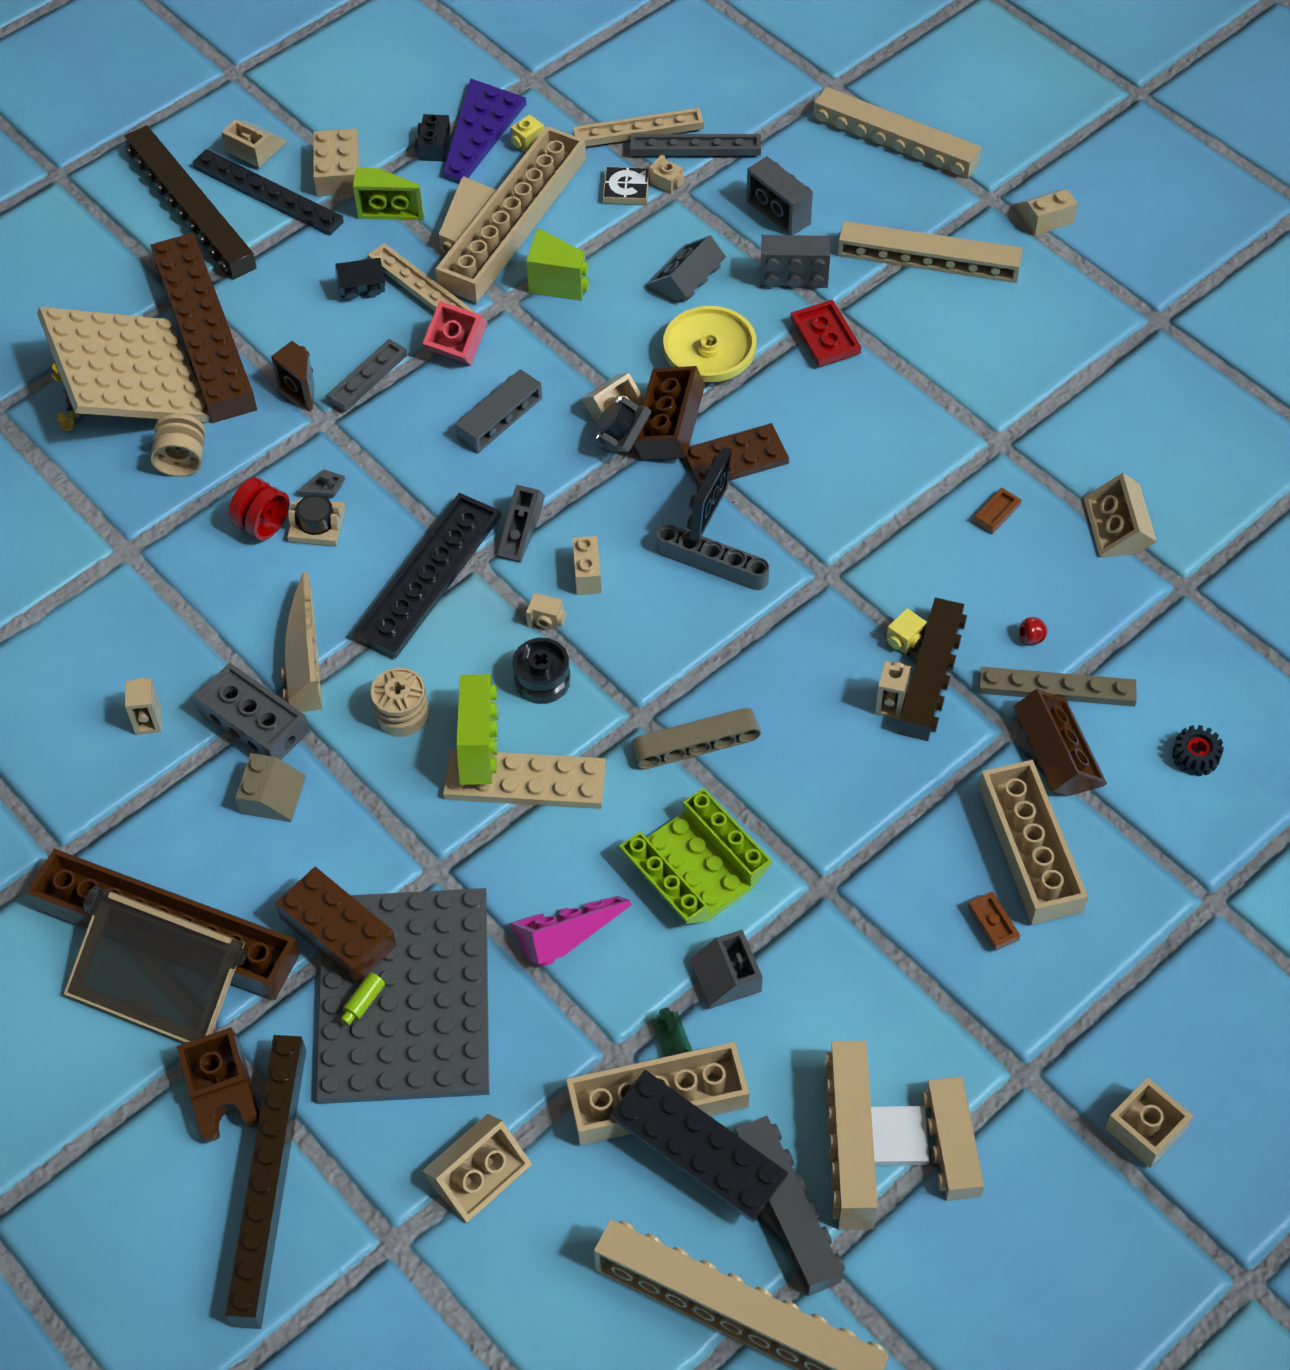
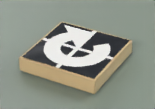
M606 167L603 203L647 205L649 168Z

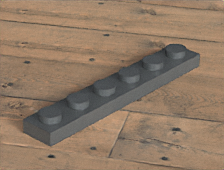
M631 134L630 153L631 156H761V134Z

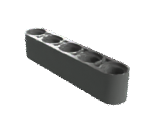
M666 524L657 529L656 544L660 555L753 590H762L768 585L769 563L765 559L703 536L699 542L689 540L690 531Z

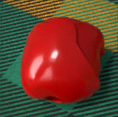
M1028 617L1021 622L1019 635L1024 644H1039L1047 637V627L1041 619Z

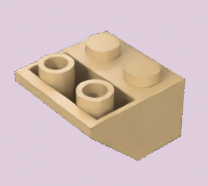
M237 119L221 132L226 152L258 168L286 143V139L254 123Z

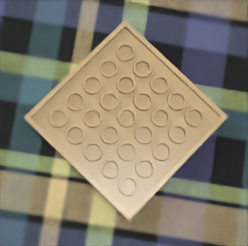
M39 307L37 316L75 413L160 419L162 416L171 413L190 415L200 422H209L210 415L202 392L171 320Z

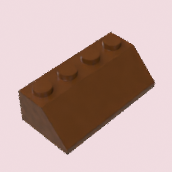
M1036 688L1013 706L1018 715L1016 717L1017 721L1024 728L1027 734L1026 740L1034 749L1037 755L1036 761L1039 767L1044 770L1047 777V785L1053 792L1071 796L1100 788L1107 784L1066 699Z

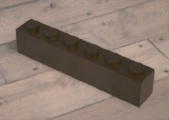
M934 598L900 717L899 735L929 741L930 733H936L939 717H935L937 711L942 712L945 696H941L942 690H948L951 676L947 675L948 669L953 670L956 655H953V650H959L962 635H959L958 632L959 629L964 630L967 615L963 614L965 604Z

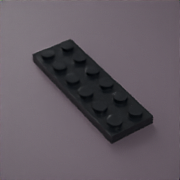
M647 1070L642 1072L610 1114L611 1120L752 1223H754L788 1176L786 1170Z

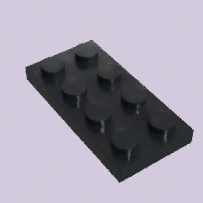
M722 447L720 453L714 455L711 468H707L704 481H700L698 484L697 494H693L690 499L689 509H692V514L689 516L687 529H690L689 540L699 542L727 490L732 449Z

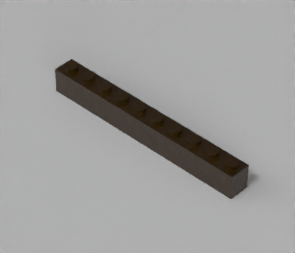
M148 125L124 135L127 144L124 148L130 158L133 157L137 167L145 171L149 182L155 183L158 193L160 195L164 194L168 205L176 209V213L181 221H186L188 229L191 233L194 232L197 235L202 247L206 246L208 248L211 258L213 260L217 259L221 270L224 273H228L234 280L257 269L252 250Z
M273 1035L225 1314L231 1327L262 1328L307 1051L302 1036Z

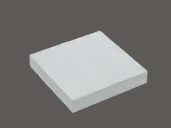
M925 1106L871 1107L875 1165H929Z

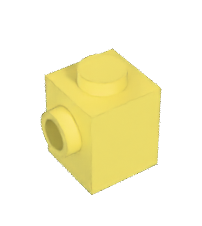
M529 114L510 127L511 142L514 147L526 153L544 131V124Z
M906 608L888 626L886 641L893 649L899 650L906 655L912 648L916 649L922 643L927 621Z

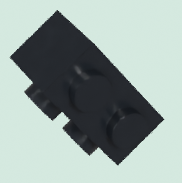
M423 114L422 123H418L419 138H415V151L419 152L420 161H446L451 133L449 115Z
M381 258L335 264V276L340 298L354 299L360 295L376 296L385 292V278Z

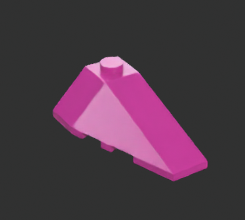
M620 896L586 903L582 910L580 908L569 909L567 907L559 909L560 913L556 916L544 917V913L533 915L510 923V927L526 958L537 963L539 966H546L554 963V959L566 955L630 907L631 902Z

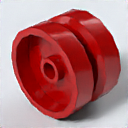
M250 478L237 489L232 497L228 510L229 521L237 528L246 530L258 540L269 539L280 529L287 517L290 506L289 497L285 492L276 487H271L269 483L260 478Z

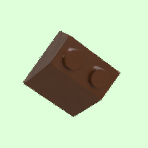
M290 341L271 356L278 388L311 411L313 409L315 383L312 374L313 369L309 360L310 354L304 346H299L294 341Z

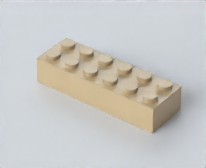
M1033 760L982 771L979 790L1031 925L1083 913L1088 895Z
M832 1041L830 1052H825L824 1080L827 1081V1090L825 1092L826 1108H828L827 1134L830 1135L829 1163H832V1173H830V1188L833 1191L832 1219H838V1230L874 1229L878 1202L867 1041Z
M735 1042L566 1079L568 1096L580 1145L631 1134L611 1120L610 1114L644 1070H647L709 1116L749 1108V1090Z

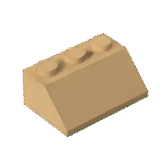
M1119 474L1084 497L1099 556L1112 557L1138 554L1157 542L1140 483L1126 474Z
M486 1114L422 1172L440 1197L464 1222L468 1223L526 1171L532 1163L504 1122L490 1114Z

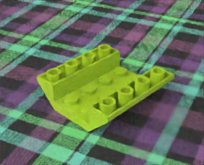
M704 787L683 801L682 814L646 838L639 831L619 845V849L686 924L710 921L749 893L772 864V860Z

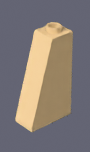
M466 177L461 179L439 232L441 251L446 254L450 251L497 190Z

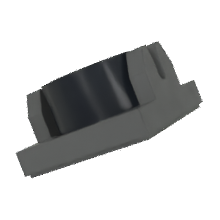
M617 397L615 403L604 411L598 421V433L595 438L600 443L599 447L604 451L629 452L651 414V410L646 406H638L625 397H622V399Z

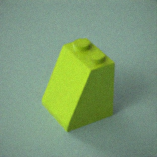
M536 229L526 260L529 293L582 301L584 292H588L590 286V279L586 278L589 271V262L585 260V252L542 229Z

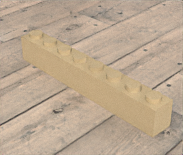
M826 87L814 102L813 119L966 179L970 177L980 162L981 146L829 87Z
M848 221L843 222L838 246V256L1012 283H1017L1023 251L1022 247Z

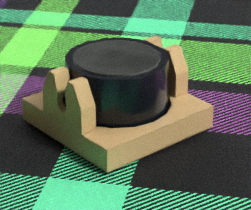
M318 494L309 495L303 499L297 498V502H291L292 510L288 512L290 529L287 537L289 542L337 546L346 510L345 502L330 501L325 496Z

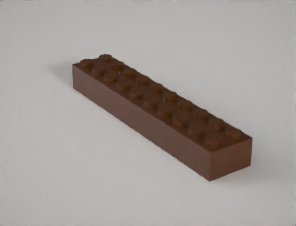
M194 232L150 244L157 270L207 406L211 422L216 423L257 411L253 390Z
M55 848L26 892L34 909L87 929L92 915L97 914L105 889L243 941L245 944L231 984L276 1000L300 956L296 938ZM114 907L103 933L105 936L215 978L218 977L227 952L216 946Z

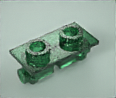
M669 1008L661 1009L658 1012V1018L652 1019L651 1023L664 1057L692 1051L678 1012L670 1011Z

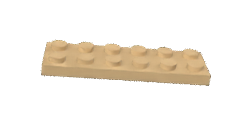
M450 749L443 793L444 800L602 809L606 758L498 752L497 755H493V757H497V773H492V784L460 785L457 750Z

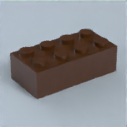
M697 366L652 369L642 405L650 409L651 414L634 442L642 460L687 457L705 387Z
M316 866L275 903L282 921L356 983L362 980L397 946L393 930Z

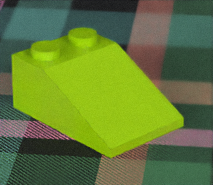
M356 167L353 191L358 219L424 220L419 184L380 168Z

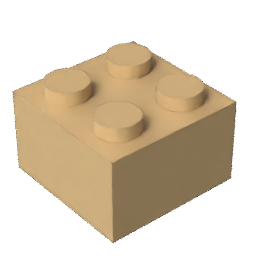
M1147 1077L1110 1115L1105 1130L1151 1168L1188 1130L1194 1116Z

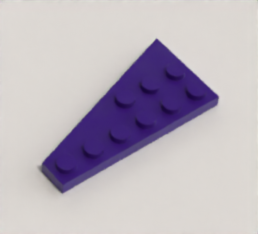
M471 78L444 167V179L459 184L463 177L469 178L525 107L526 97Z

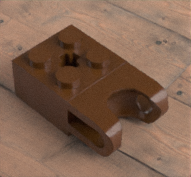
M232 1027L177 1046L201 1136L207 1143L219 1139V1122L229 1112L237 1111L241 1113L242 1119L249 1128L258 1125L260 1112L240 1039Z

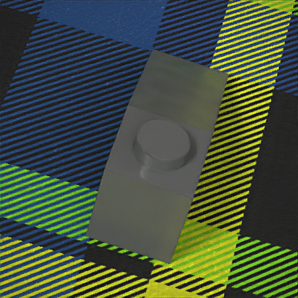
M516 485L497 556L522 562L542 510L545 495L540 490Z

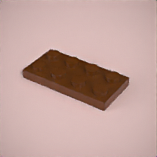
M772 423L689 446L687 457H684L697 487L700 481H704L707 468H711L714 455H718L722 447L732 449L728 481L789 464V456Z

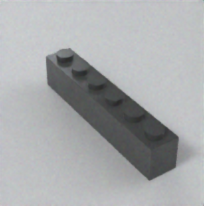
M764 1116L735 1128V1134L788 1172V1176L766 1207L808 1296L841 1283L842 1271L845 1270L844 1263L838 1253L834 1254L829 1245L832 1243L831 1236L825 1226L821 1228L817 1220L819 1217L818 1209L814 1201H808L804 1193L807 1190L802 1176L800 1174L796 1175L792 1168L794 1165L792 1155L788 1149H783L780 1140H782L781 1133L776 1123L771 1124L768 1116Z

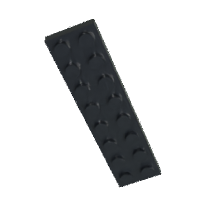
M458 493L353 631L354 639L397 658L499 521L501 511L462 493Z

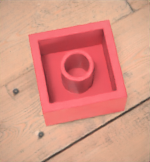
M439 301L422 344L430 352L471 366L488 323L480 314Z

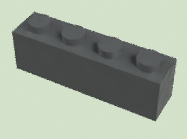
M521 369L514 375L509 376L506 382L497 389H494L487 398L477 403L467 415L457 421L455 424L457 440L477 454L542 399L541 382Z

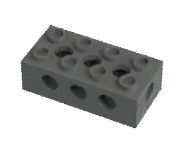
M230 662L193 696L199 714L255 754L272 756L282 760L310 732L306 716Z

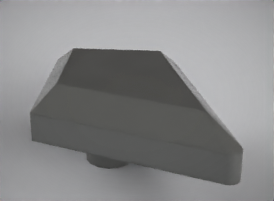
M323 469L302 486L298 493L303 496L318 494L325 497H335L345 481V476Z

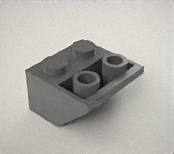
M743 929L715 938L690 959L709 1009L762 992L763 977Z

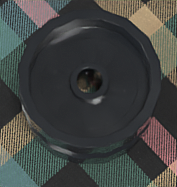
M534 638L518 647L513 655L512 664L515 686L518 693L525 700L535 704H548L564 696L570 687L571 678L569 656L566 649L559 642L550 638Z

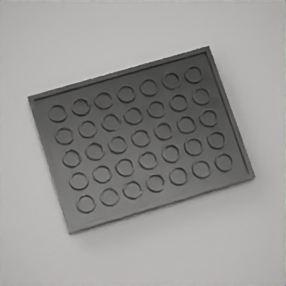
M486 888L351 895L393 930L397 946L369 972L379 976L385 982V986L360 1020H353L349 1026L340 1021V1018L345 1013L342 1008L366 976L356 983L321 953L317 1070L318 1104L490 1095Z

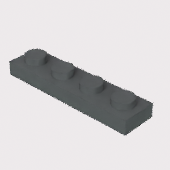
M388 339L327 394L328 401L346 412L407 356V349Z

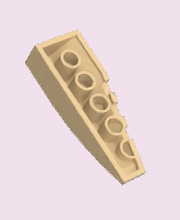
M303 572L293 598L285 639L286 667L281 668L283 683H287V689H283L284 701L300 712L323 709L312 586L308 572Z

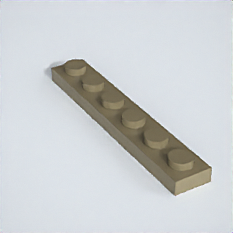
M981 667L979 694L1026 697L1037 688L1064 698L1067 701L1135 707L1137 701L1136 679Z

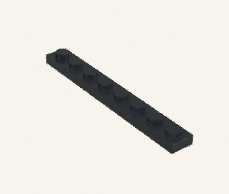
M208 149L204 150L193 161L195 169L330 236L344 223L342 215Z

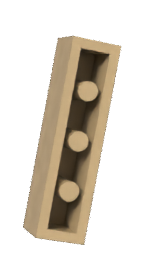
M963 1076L928 1080L926 1091H922V1100L925 1109L929 1108L931 1118H927L929 1135H934L936 1145L932 1146L934 1163H939L941 1173L937 1174L939 1190L945 1192L946 1201L981 1197L984 1183Z

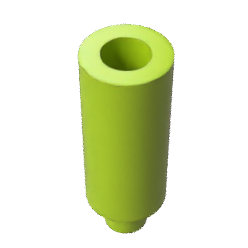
M369 973L342 1008L345 1013L340 1018V1021L347 1026L353 1020L359 1021L384 988L385 982L376 974Z

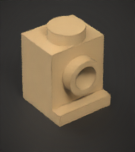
M660 155L649 167V184L670 194L684 182L683 168L665 160L664 155Z
M534 593L526 611L527 627L532 628L535 624L545 629L558 630L559 625H564L567 615L563 608V600Z

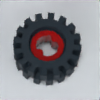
M1192 725L1189 726L1188 730L1186 728L1182 729L1181 733L1177 735L1172 750V758H1175L1174 763L1176 766L1181 764V771L1184 772L1185 769H1188L1189 775H1193L1195 771L1197 776H1202L1203 771L1208 775L1211 770L1214 771L1217 768L1224 747L1222 746V739L1217 740L1219 735L1216 732L1213 735L1211 734V728L1208 727L1204 731L1202 725H1198L1197 729ZM1198 746V748L1201 747L1203 751H1200L1198 754L1195 753L1192 749H1195Z

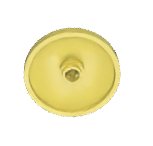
M700 306L682 312L669 323L663 337L664 355L670 366H697L704 382H719L739 375L749 367L756 354V333L750 322L736 311L720 306Z

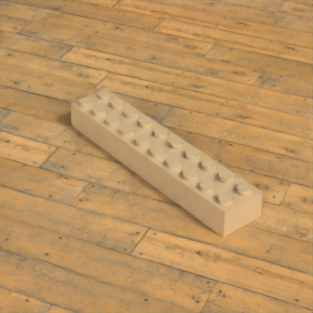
M547 126L435 268L437 283L450 293L477 303L586 161L585 140Z
M610 1219L594 1249L597 1272L796 1370H886L889 1354L885 1352L881 1345L871 1341L865 1343L857 1339L856 1334L846 1328L837 1329L828 1325V1321L817 1314H811L810 1316L800 1311V1308L790 1301L784 1300L781 1302L773 1298L772 1294L764 1288L756 1287L754 1289L744 1284V1280L737 1275L731 1273L725 1275L717 1271V1268L708 1261L701 1260L698 1262L690 1258L689 1254L681 1248L673 1247L672 1249L665 1246L658 1237L652 1234H646L645 1236L635 1231V1228L625 1221H619L618 1223Z

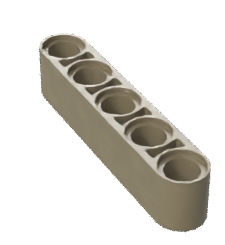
M742 708L636 737L631 745L639 767L641 769H650L754 741L761 735V731L753 710Z

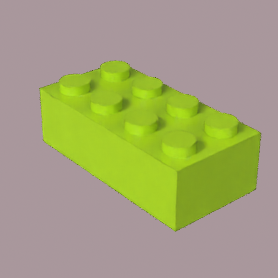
M491 674L460 675L456 743L460 785L492 784V773H497V757H493V755L498 754L497 739L495 737H498V721L496 720L499 719L498 704L493 702V700H497V685H492Z

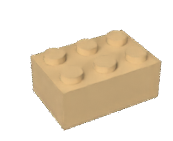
M357 128L314 131L313 178L317 197L354 194L356 167L361 168Z

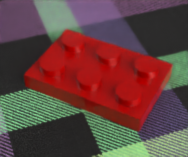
M833 300L791 312L790 319L818 367L861 354L862 347Z

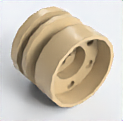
M171 413L158 419L154 429V442L150 458L152 465L158 471L170 476L186 477L195 474L202 465L206 434L204 425L198 419L181 413Z
M407 668L389 669L376 677L372 683L370 695L378 726L385 733L397 737H406L421 730L429 717V706L422 678L415 671Z

